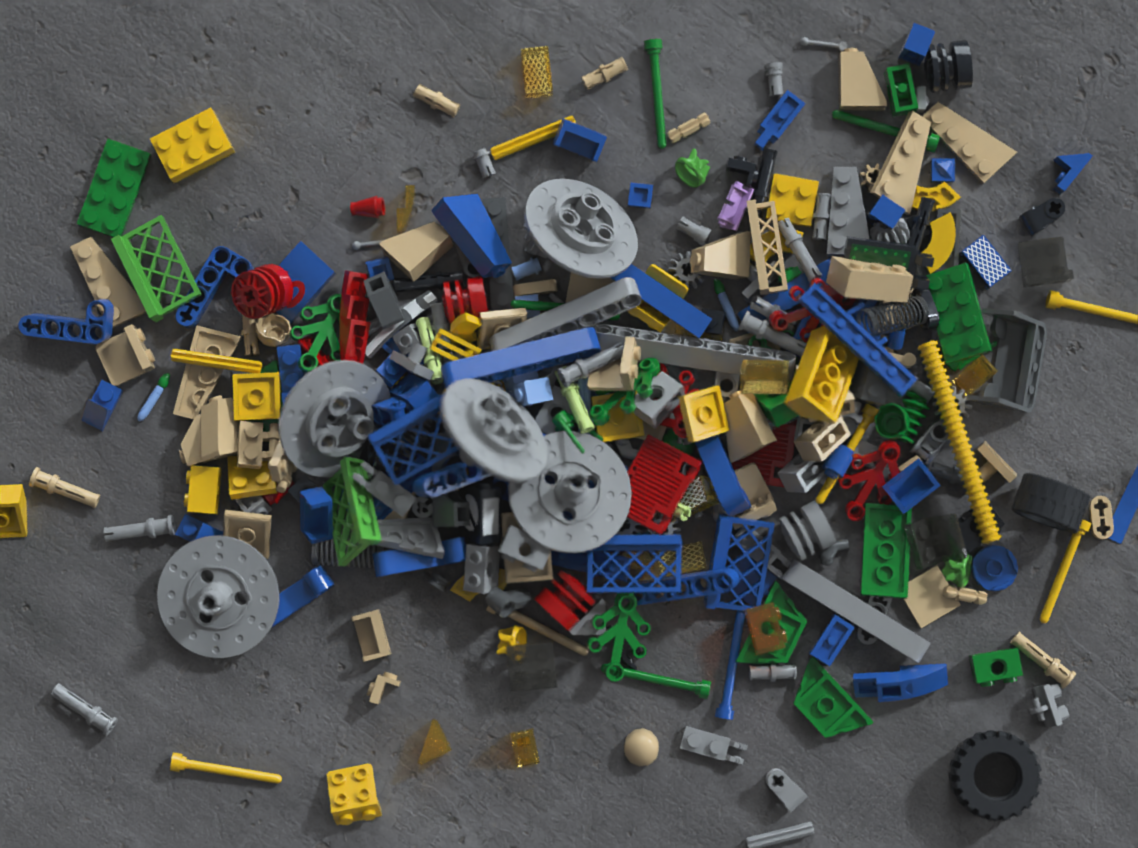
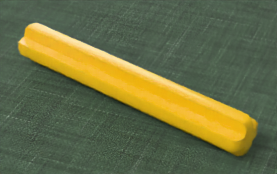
M569 116V117L564 118V119H567V120H569V121H571V122L576 123V121H575V119H574L573 116ZM561 120L492 147L490 152L493 159H500L554 137Z
M173 349L171 352V360L173 362L248 373H261L262 363L260 361Z

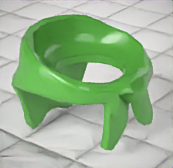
M692 149L689 158H678L675 163V172L685 184L697 188L705 183V178L710 170V166L707 165L709 161L705 159L700 160L697 156V150Z
M965 552L945 555L943 559L946 565L942 569V574L946 577L945 580L952 581L957 587L964 588L969 581L972 556Z

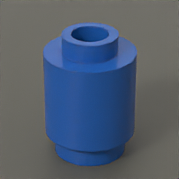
M840 444L828 455L822 466L825 469L824 474L835 480L838 477L843 478L853 460L852 455L854 452Z

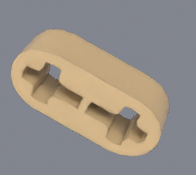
M551 279L514 285V297L557 292L556 280Z
M1094 497L1089 503L1090 523H1092L1091 532L1098 540H1104L1112 536L1114 531L1112 507L1107 497ZM1098 500H1101V504L1106 505V508L1102 509V516L1099 515V510L1094 508ZM1100 519H1103L1104 527H1108V531L1104 533V536L1096 530L1101 525Z

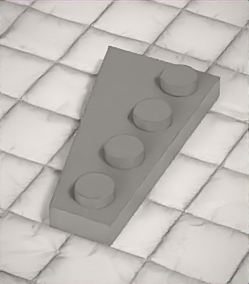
M834 167L827 245L828 257H843L847 236L870 239L857 167Z

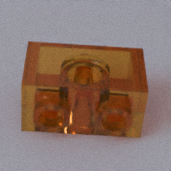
M772 602L744 611L756 656L785 648V643L788 640L785 630H781L779 620H782L778 606L775 607ZM768 622L772 625L773 631L770 635L762 632V623Z

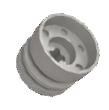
M815 500L800 507L803 518L799 519L794 512L789 513L792 524L789 523L785 516L779 518L784 539L790 550L797 555L800 561L806 559L803 548H806L811 556L815 554L812 545L815 542L822 550L836 544L831 527Z

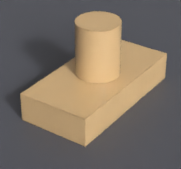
M986 441L978 446L977 450L988 460L977 470L981 472L980 477L984 481H987L997 471L1009 483L1017 477V473Z

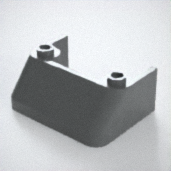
M982 308L981 313L993 317L990 330L993 336L999 339L992 383H985L979 390V396L967 395V400L986 406L1029 413L1034 409L1047 327L1044 322L1016 311Z

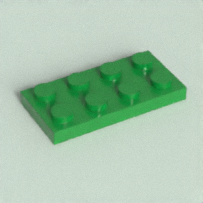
M107 138L77 225L111 237L123 236L152 154Z
M963 263L926 275L930 280L928 289L931 292L939 314V325L936 329L946 364L950 365L991 352V345L969 265Z
M865 504L860 596L908 598L912 508L903 514L897 505Z

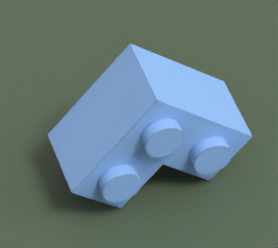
M537 371L502 379L506 392L523 407L553 400L549 377L539 379Z

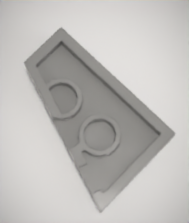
M433 517L377 520L382 540L377 544L378 546L443 559L444 550L438 529L434 527Z

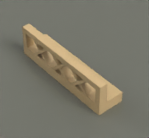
M756 199L747 201L760 295L788 291L775 202L770 201L756 204ZM771 208L772 216L765 223L758 218L757 210ZM772 220L774 228L769 225ZM766 228L775 233V238L770 245L761 239V235ZM775 243L777 246V250L773 248ZM763 245H764L765 247H767V249H766L764 252H763ZM770 250L778 255L779 259L773 267L766 263L764 258ZM778 266H780V272L776 270ZM766 267L770 269L768 274L766 272ZM773 272L781 277L783 286L769 288L768 279Z

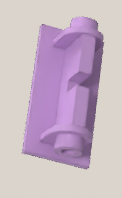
M735 181L734 185L731 184L726 198L730 203L729 205L724 203L720 215L717 217L720 227L737 231L747 208V201L751 199L753 194V188L743 186L744 184Z

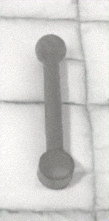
M803 37L800 40L803 46L810 44L838 48L840 51H844L848 47L846 42H840L839 44L809 40L807 37Z
M383 240L362 243L354 241L352 248L358 250L360 247L376 246Z

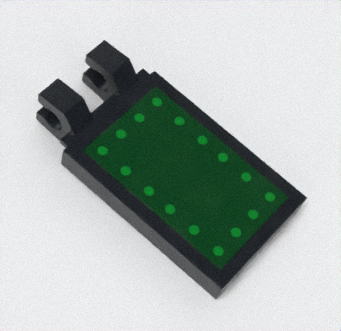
M847 236L843 258L879 263L890 267L892 265L903 266L907 272L913 275L910 290H912V287L919 289L929 288L930 280L928 277L915 275L917 265L933 267L934 257H932V254L920 253L919 250H916L915 245Z

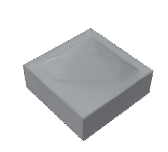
M921 86L915 89L918 109L915 113L917 114L924 113L929 104L926 86Z

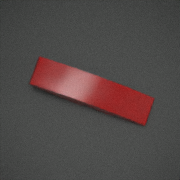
M347 270L344 272L340 307L341 361L347 360L361 364L364 363L371 323L366 321L369 298L365 297L366 288L364 285V280L368 279L369 274Z

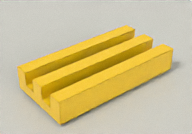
M439 328L429 348L452 361L459 360V358L436 347L438 343L465 357L478 355L482 350ZM444 335L474 350L471 355L440 338Z

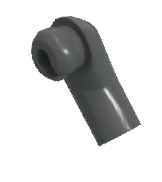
M848 539L836 540V544L821 550L819 555L821 563L829 566L833 563V558L837 552L849 550Z

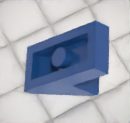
M1085 153L1057 156L1053 161L1066 170L1067 173L1062 171L1055 179L1057 185L1053 190L1061 195L1092 158V155Z
M101 380L92 399H88L86 402L82 421L103 431L124 390Z
M185 514L175 535L191 542L206 536H223V531Z

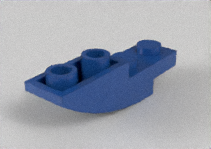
M300 344L277 346L283 404L292 388L305 376V372L301 371L298 367V360L302 356Z
M947 663L900 666V671L854 673L855 698L878 697V702H889L913 698L936 691L948 685Z

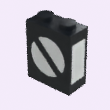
M482 479L459 488V495L469 502L470 526H459L460 537H465V539L478 545L501 543L502 488L493 485L491 481H482Z

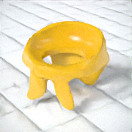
M514 625L510 628L499 630L498 637L500 642L496 653L498 655L505 653L512 661L520 660L524 656L527 646V633L524 627Z

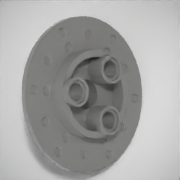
M572 179L549 180L538 185L530 193L524 209L525 223L535 244L553 262L570 272L590 278L613 277L624 272L631 265L638 249L637 234L627 213L609 195L592 185Z
M347 360L323 364L302 377L288 394L279 418L280 443L288 459L303 472L318 477H333L341 468L340 461L344 457L360 459L367 436L374 431L373 410L371 406L391 398L384 380L368 366Z
M476 379L458 380L447 388L441 401L442 416L448 432L461 449L460 458L465 464L469 466L478 465L499 478L514 482L532 480L543 471L547 463V446L544 436L530 413L515 398L495 385Z
M565 431L550 433L544 436L547 446V463L543 471L536 478L529 481H509L510 506L515 519L523 531L540 545L564 553L585 552L606 543L623 525L631 503L629 476L618 455L598 438L572 431V433L585 450L584 454L578 450ZM544 476H552L555 484H547ZM587 479L593 481L594 488H588ZM563 511L570 512L573 520H565L562 515Z
M206 536L181 547L166 563L158 583L157 602L164 625L178 643L202 656L227 658L240 655L252 649L268 634L278 613L279 588L270 564L254 547L242 540L229 536ZM205 570L212 571L214 575L213 581L205 578ZM239 592H244L247 595V602L244 603L238 599ZM209 597H212L215 603L210 602ZM203 613L212 614V620L205 619Z

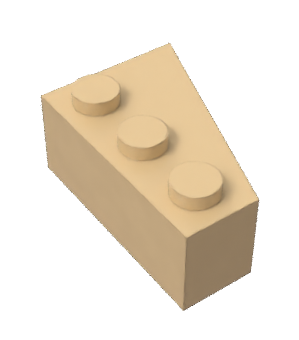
M832 256L826 283L844 297L907 302L913 275L900 265H892L890 267L879 263H868Z

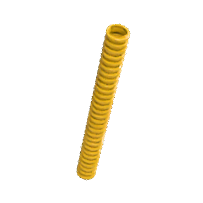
M935 340L919 345L917 348L921 350L920 357L924 359L922 364L926 365L924 370L928 371L926 376L931 380L929 385L932 384L933 388H931V391L935 393L933 397L937 399L936 405H939L938 412H941L940 418L944 420L942 424L946 426L944 431L949 435L947 440L951 441L949 446L953 447L951 452L952 454L955 453L956 456L954 457V460H957L958 463L956 467L960 469L958 473L962 475L960 479L964 481L963 488H966L965 494L969 496L967 500L971 502L969 507L974 511L972 516L976 517L974 522L978 523L976 528L977 530L980 529L981 532L979 533V537L982 536L983 539L981 543H991L1000 540L1002 536L1001 534L998 535L997 532L999 531V528H996L995 525L997 521L993 519L995 515L991 513L993 509L989 507L988 503H990V500L986 498L988 494L984 492L986 488L982 486L983 479L979 477L981 472L977 471L979 466L975 465L977 460L976 458L973 459L972 456L974 451L971 452L970 450L972 445L968 443L970 439L966 437L967 431H964L963 428L965 424L961 422L963 418L959 416L961 412L957 410L958 403H955L956 397L952 395L954 390L950 389L952 384L951 382L948 383L947 379H949V376L945 374L947 369L943 368L945 363L941 362L943 357L939 355L940 348L936 346L938 342Z

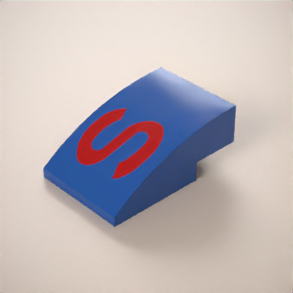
M302 241L295 246L279 265L288 273L292 280L293 298L288 306L276 313L285 317L290 325L299 317L300 311L304 307L309 306L321 293L325 285L336 275Z

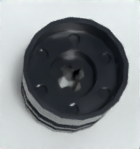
M966 40L950 42L948 53H946L943 43H938L937 50L933 44H930L924 58V71L932 93L938 92L940 86L942 91H947L949 80L952 81L955 90L972 87V57Z

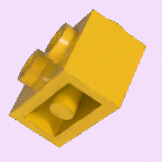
M191 465V470H187L186 484H189V493H185L184 507H187V512L218 514L221 468Z

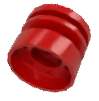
M265 264L238 275L232 284L231 295L233 303L242 315L251 319H258L275 313L288 306L292 300V280L283 268L275 264Z
M482 276L467 278V289L462 290L460 282L455 280L456 291L452 292L450 283L443 282L442 299L445 316L450 324L463 313L480 318V312H488Z
M560 570L557 574L564 582L560 585L554 578L551 580L557 590L553 593L544 587L534 599L570 632L580 621L574 611L579 609L583 613H587L588 610L581 603L586 600L593 607L596 602L591 594L587 592V589L574 576Z

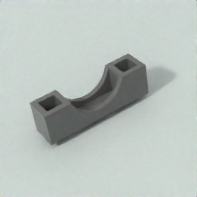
M437 433L438 436L450 439V433ZM436 438L432 451L444 453L447 450L449 441ZM452 442L450 449L457 444ZM461 449L432 464V472L462 461L460 458ZM431 454V459L438 455ZM448 474L446 475V482H447V484L449 483V476H448ZM457 489L433 497L434 527L470 526L469 502L459 495Z

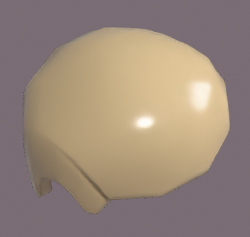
M271 313L264 318L257 319L255 324L258 339L264 345L276 347L289 340L291 326L285 317Z
M641 728L635 729L627 735L624 752L630 763L641 767L648 766L656 760L659 742L652 731Z

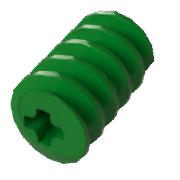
M907 391L906 396L909 399L902 400V404L906 407L902 408L909 416V428L898 440L905 443H914L910 434L918 435L914 426L922 427L918 418L926 419L922 410L930 411L931 408L926 404V399Z

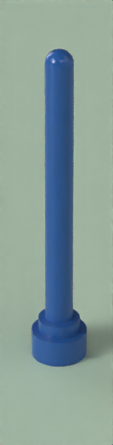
M736 611L722 704H719V708H716L715 717L733 720L734 717L731 700L737 669V662L735 661L739 655L745 611Z

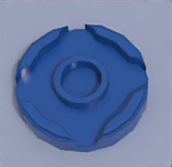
M998 545L986 546L979 550L972 560V576L976 583L986 590H1004L1012 585L1018 572L1017 559L1007 548Z

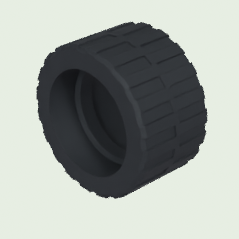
M1025 473L1023 474L1011 509L1014 513L1042 525L1064 532L1078 533L1090 501V495L1052 478Z

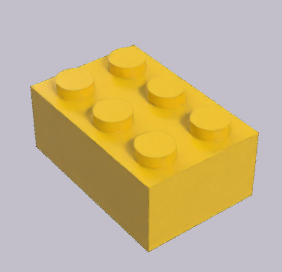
M211 107L150 138L173 183L235 153Z

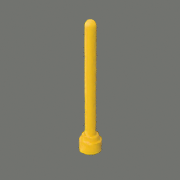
M1049 290L1047 294L1045 308L1055 310L1056 308L1065 307L1138 324V315L1063 298V295H1060V292Z
M867 403L864 405L861 411L862 421L846 445L853 452L870 423L873 424L874 417L879 411L878 409ZM827 478L815 499L816 503H824L837 479Z
M1082 520L1078 533H1073L1040 615L1041 623L1049 621L1082 535L1089 532L1092 523L1086 520Z
M174 752L170 764V771L174 772L191 769L276 784L282 781V777L279 774L188 760L183 754Z

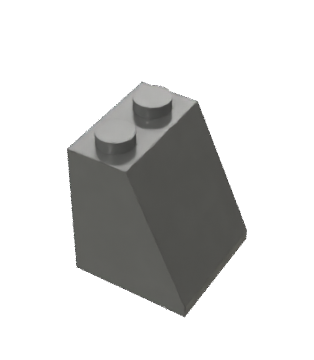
M859 359L848 390L853 394L854 400L860 402L861 405L867 403L878 409L885 404L889 386Z

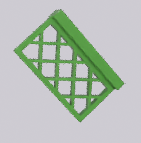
M162 215L123 236L117 235L111 239L151 320L158 322L164 319V315L202 295ZM160 223L163 228L161 237L151 236L152 228ZM137 235L144 237L140 249L133 247L130 239ZM149 239L159 241L155 253L145 251ZM163 243L170 244L173 248L170 258L160 255ZM143 254L154 257L150 269L141 265ZM158 258L169 261L165 273L155 271ZM173 262L181 264L183 268L180 278L169 275ZM153 273L164 276L160 289L152 287L150 283ZM168 278L178 280L175 293L164 290ZM183 282L191 284L194 290L193 293L187 296L179 295ZM163 293L173 296L171 305L165 308L160 303Z
M344 457L340 461L341 468L323 485V489L330 496L333 503L332 534L339 566L343 567L349 564L368 545H377L382 541L372 494L352 478V475L357 473L369 482L367 471L361 466L364 460ZM334 485H336V486H335V490H334V494H333V492H332V487H333ZM342 488H343L344 491H343L342 499L339 500V499H340V495H341V491H342ZM346 508H347V509H348V512H347L346 520H344V516H345V512H346ZM350 529H352V533H351V537H350V541H349V540H348V537H349ZM346 545H348L347 553L345 555Z

